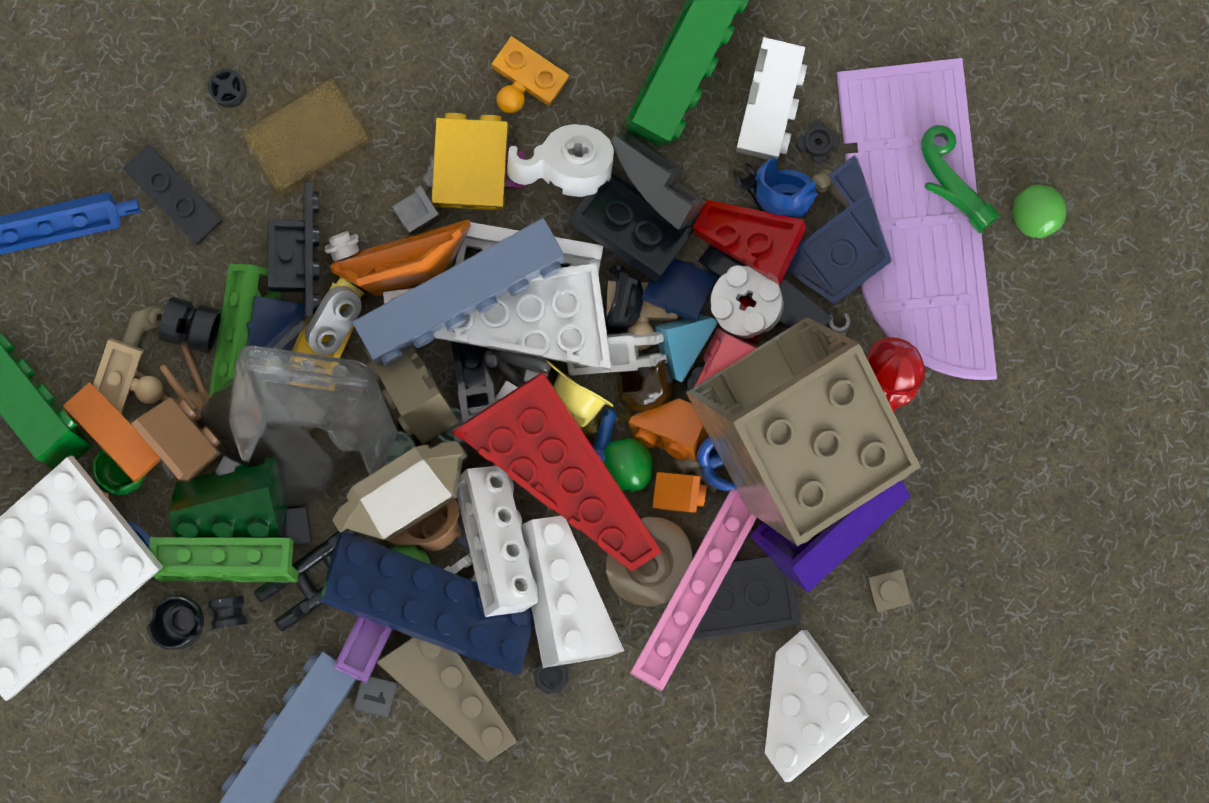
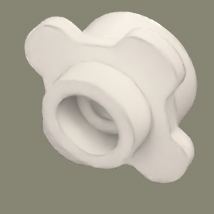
M348 231L336 234L329 238L330 244L325 246V252L331 254L333 261L354 255L359 251L357 245L359 237L357 234L350 236Z

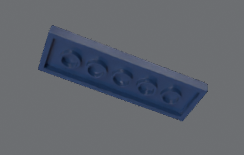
M347 532L338 535L319 602L514 675L522 671L534 625L531 607L524 612L485 617L477 582Z

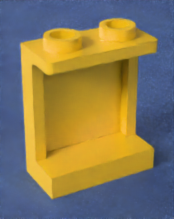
M446 113L445 118H436L432 204L434 207L505 210L504 191L509 125L508 122L501 121V116L481 115L480 120H467L465 114Z

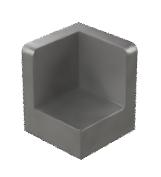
M421 185L414 188L415 193L392 206L410 236L419 234L441 220Z

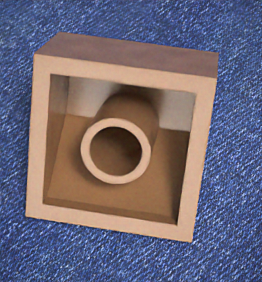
M170 397L137 418L131 425L179 480L190 482L223 454L217 447L221 441L209 427L206 426L203 430L193 420L197 413L184 399L178 402Z

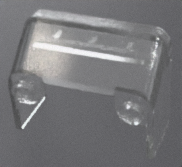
M245 346L242 348L235 366L229 424L242 460L249 461L260 436L265 431L266 423L274 422L327 429L336 447L344 451L361 452L369 476L381 468L398 432L375 375L368 366L355 360L258 346Z

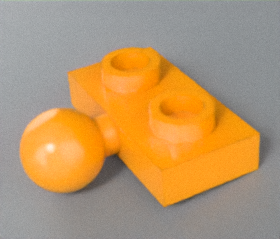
M512 36L491 64L492 69L513 82L512 85L501 88L496 97L498 107L503 112L510 114L518 112L523 107L525 101L523 93L525 91L547 106H550L570 76Z

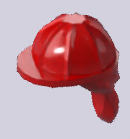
M896 337L878 340L870 348L866 358L893 412H895L896 408L909 403L915 397L925 379V366L918 349L910 342Z

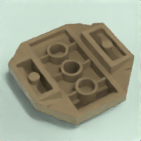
M458 441L441 443L429 449L428 445L412 448L352 486L346 496L349 501L338 509L332 521L341 533H348L353 530L383 540L393 539L457 498L462 462L468 457L467 452Z

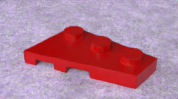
M706 200L693 229L695 235L780 285L806 230L803 219Z

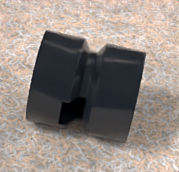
M172 296L163 313L159 340L179 346L183 342H187L188 348L209 354L214 346L219 330L221 310L202 304L194 308L191 301ZM190 319L188 329L184 328L186 320Z

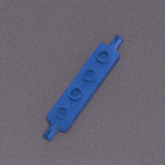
M110 192L0 216V254L119 228L121 216L141 213L140 204L137 198L117 203L110 195Z

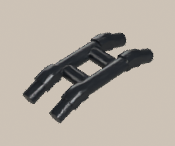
M351 530L348 533L356 536L360 532ZM337 531L326 541L292 564L299 572L298 582H295V584L306 599L274 620L276 627L281 632L323 604L319 602L323 586L317 590L305 572L322 560L329 568L338 535L341 532ZM266 582L254 591V595L262 603L292 582Z

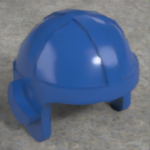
M774 157L764 163L756 173V198L764 212L800 218L809 211L810 205L818 195L815 183L806 174L795 170L777 171V159Z

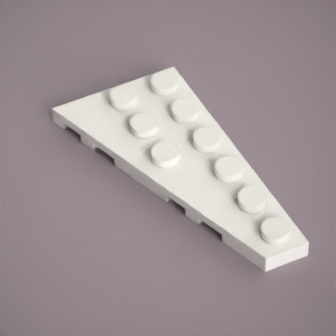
M597 263L565 267L546 279H543L540 275L529 281L530 287L520 294L511 296L510 293H507L497 299L499 303L494 308L481 314L476 310L465 316L467 321L461 326L450 331L445 327L433 334L435 338L610 371L612 369ZM413 288L383 292L384 303H388Z

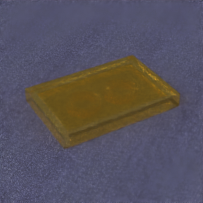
M333 79L328 80L242 132V135L278 194H281L369 141L368 136Z

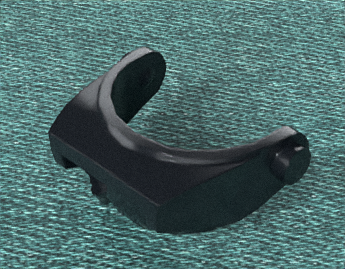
M614 265L609 271L615 275L616 290L612 306L605 318L607 334L620 333L632 327L641 315L640 312L644 301L641 300L644 291L638 277L624 272L625 267Z

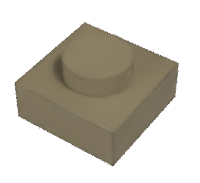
M903 569L867 578L876 612L912 604Z

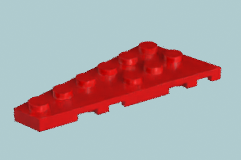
M544 371L452 430L454 435L475 448L485 459L493 462L529 493L568 520V523L585 533L599 547L630 571L637 569L662 553L661 547Z

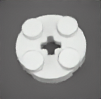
M737 265L731 267L716 282L711 294V311L716 320L727 333L738 338H753L755 335L768 332L778 323L783 312L784 302L779 285L748 266ZM747 293H752V299L757 302L755 307L748 306L745 311L741 310L739 298L746 296Z

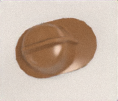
M456 499L387 541L396 545H419L427 551L445 549L454 539L462 537V529L459 526L458 520L459 505Z

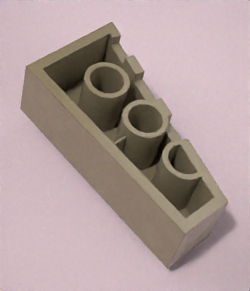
M413 637L376 662L485 761H490L519 740L463 655Z

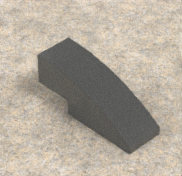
M630 132L614 135L611 142L630 180L645 200L678 230L692 226L706 201L678 183L685 170Z

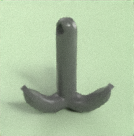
M489 349L484 354V360L490 368L498 366L507 378L519 386L525 383L524 376L519 374L512 365L536 373L544 371L545 374L549 373L551 365L544 360L529 355L497 349Z

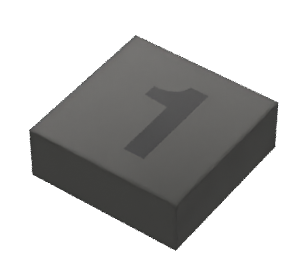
M370 676L367 683L360 682L354 709L389 718L398 682Z

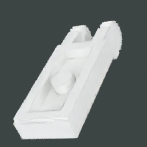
M636 332L607 335L611 371L567 363L568 374L571 376L634 371L640 367L655 366L663 359L667 363L666 354L653 353L639 356L638 353L639 345L659 344L664 341V335L662 332H650L636 335Z

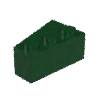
M276 457L266 458L264 464L250 468L246 464L236 466L234 472L220 476L213 472L195 477L190 482L184 480L176 482L168 510L174 537L280 538L287 504Z

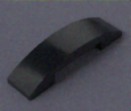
M712 245L708 247L698 260L699 263L719 278L733 266H746ZM783 278L779 285L784 302L783 312L779 319L782 326L789 329L806 317L827 326L832 317ZM747 293L746 297L757 303L752 299L753 294Z
M451 341L462 422L464 423L497 401L492 368L484 360V354L489 350L488 348Z

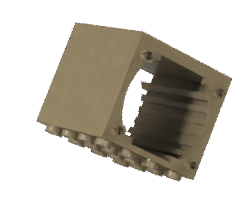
M808 317L686 392L748 511L797 546L808 542L820 531L921 468L860 344Z

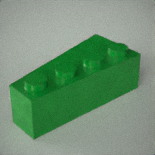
M1 332V416L35 459L54 469L64 459L72 455L78 460L93 445L76 427L78 424L65 409H61L55 402L57 398L44 383L40 385L35 379L36 371L23 357L18 359L12 352L16 349L15 345Z

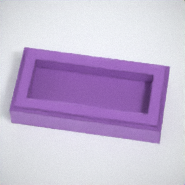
M358 616L334 665V669L367 683L392 629Z

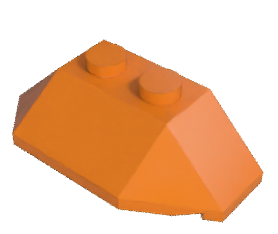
M469 219L367 248L347 258L334 261L330 268L332 273L375 296L383 295V292L409 289V287L422 284L451 268L471 224Z

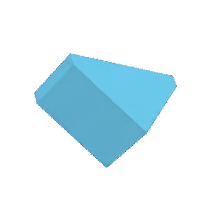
M699 314L696 322L684 318L655 326L656 332H662L664 335V341L658 344L660 353L666 354V365L671 369L674 380L679 382L684 380L718 323L716 319Z

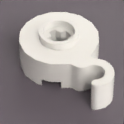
M578 124L562 126L551 132L542 145L535 147L534 156L529 160L520 159L517 156V147L511 146L508 153L507 174L513 182L518 184H532L539 178H543L548 184L551 181L555 186L562 188V194L577 197L593 195L598 192V187L605 184L606 181L609 182L611 179L614 149L610 139L593 127Z

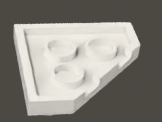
M801 630L782 646L775 656L765 754L784 782H791L869 716L808 630Z

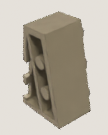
M413 345L401 351L403 356L400 359L386 366L382 362L375 365L367 349H364L371 360L366 366L375 381L378 383L382 380L386 389L381 392L390 407L399 410L401 417L398 418V421L408 437L415 434L423 445L459 422Z

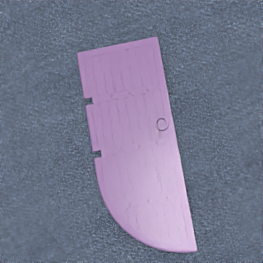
M957 58L836 72L844 144L857 143L858 153L845 154V160L847 161L854 155L859 160L893 260L860 285L871 314L887 337L901 338L915 346L922 356L925 366L943 374L964 379H997L982 234L977 233L968 222L969 218L943 197L925 189L927 182L937 185L941 184L933 175L924 159L921 140L924 133L930 127L944 125L954 132L956 145L950 153L941 157L977 193L963 59ZM940 136L935 137L934 145H946V140Z

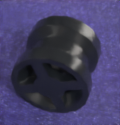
M221 69L215 72L209 80V93L220 106L234 108L245 100L247 95L246 84L235 71Z
M244 595L208 601L209 609L214 614V619L211 622L212 629L248 624L247 617L242 613V605L245 603Z

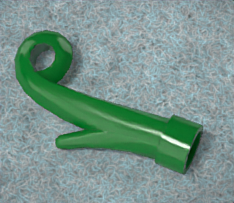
M934 125L924 133L921 140V149L927 165L941 185L927 182L925 189L943 197L969 218L968 222L980 234L1001 215L991 203L987 204L941 157L950 153L955 148L956 136L949 127ZM938 136L943 137L946 140V145H934V138Z

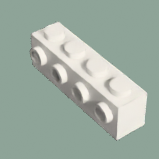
M498 466L465 470L460 474L457 495L485 617L524 612L538 602V584L532 577L529 564L530 551L524 543L521 531L522 518L520 512L516 510L513 497V481Z

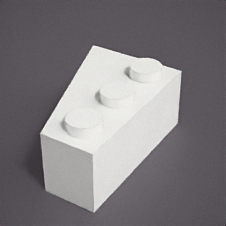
M763 37L736 148L737 153L767 160L772 157L778 160L780 153H787L791 133H786L785 129L788 119H795L799 99H795L793 96L796 85H803L807 65L802 64L805 47Z

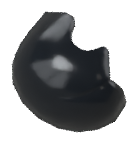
M168 596L159 605L153 607L151 622L147 625V631L153 643L165 650H183L193 645L200 638L204 627V613L200 605L187 596Z

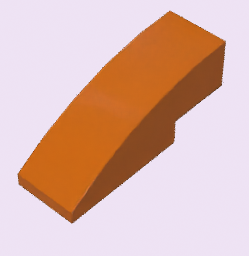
M90 382L63 405V408L135 484L162 460L137 430Z

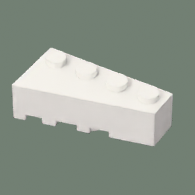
M563 516L533 519L522 524L521 531L524 543L530 551L529 564L532 577L538 584V602L531 606L543 668L606 658L624 652L567 520Z

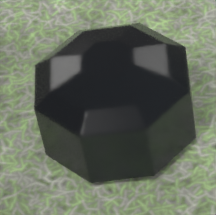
M541 662L534 671L536 686L546 694L561 692L569 681L568 670L565 665L543 668Z

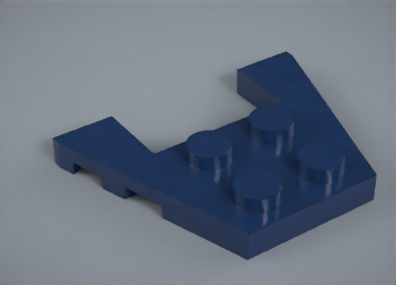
M856 155L829 174V177L848 200L850 206L801 242L787 269L798 280L833 304H836L893 261Z

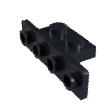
M305 180L303 188V220L268 219L267 291L303 292V325L309 324L320 305L319 293H313V281H319V259H313V247L319 246V226L313 225V213L319 212V192H312V181Z

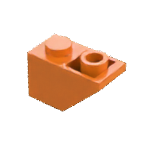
M676 399L657 408L631 416L629 420V426L634 439L640 441L648 448H653L654 446L662 448L669 455L679 460L689 458L697 462L698 449L703 441L709 437L692 403L681 399Z
M657 472L652 508L696 513L697 506H704L706 485L700 484L701 476Z

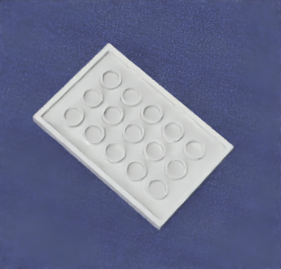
M73 455L64 459L0 516V695L5 701L18 694L163 568L161 563L109 499L103 495V492Z

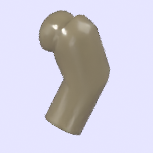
M826 168L819 170L818 174L812 178L816 190L819 192L828 191L845 209L849 207L850 203L829 177L833 170Z
M151 305L135 311L131 315L121 342L139 347L145 331L160 327L164 308L158 305Z

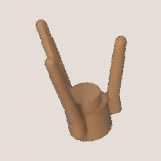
M182 344L181 348L199 393H196L194 389L186 392L166 365H161L160 370L179 395L177 401L180 402L184 399L197 413V416L193 419L197 422L211 412L212 408L208 404L209 393L204 386L187 344ZM137 370L135 377L140 379L144 375ZM163 392L160 400L164 402L169 397Z

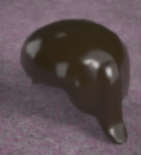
M665 359L659 361L655 366L619 372L621 376L618 383L619 399L627 409L647 411L663 405L673 392V375L671 369L666 365Z

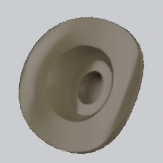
M646 517L641 519L661 547L662 553L633 571H630L610 554H607L606 574L611 587L626 601L642 607H656L670 601L693 557L688 537L679 526L664 518Z

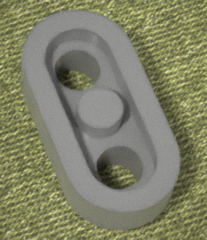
M337 286L329 290L309 322L305 331V339L311 349L317 354L329 355L337 351L352 328V322L359 316L361 300L351 288ZM343 304H349L346 311L339 312ZM331 334V338L327 342H321L325 335Z

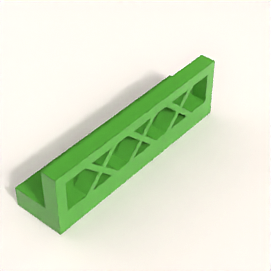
M229 264L208 404L263 411L271 358L259 356L258 362L251 367L245 353L249 333L246 324L251 319L254 296L262 297L257 289L259 275L267 276V268L250 264ZM269 291L264 298L280 300L281 292ZM250 380L254 387L252 402L240 400L242 385Z
M150 537L149 550L163 566L153 576L159 582H298L299 572L292 566L293 540L291 538Z

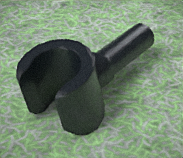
M746 163L750 175L745 179L739 178L734 169L733 175L737 184L741 188L747 189L759 210L764 211L756 198L757 181L755 180L756 172L753 167Z

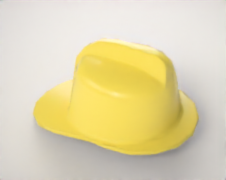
M544 359L558 372L554 388L580 427L586 426L605 404L610 407L614 406L601 396L577 384L553 363Z

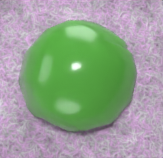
M1035 184L1019 193L1014 200L1011 213L1015 226L1026 236L1039 239L1050 236L1062 227L1067 215V206L1063 195L1054 187Z

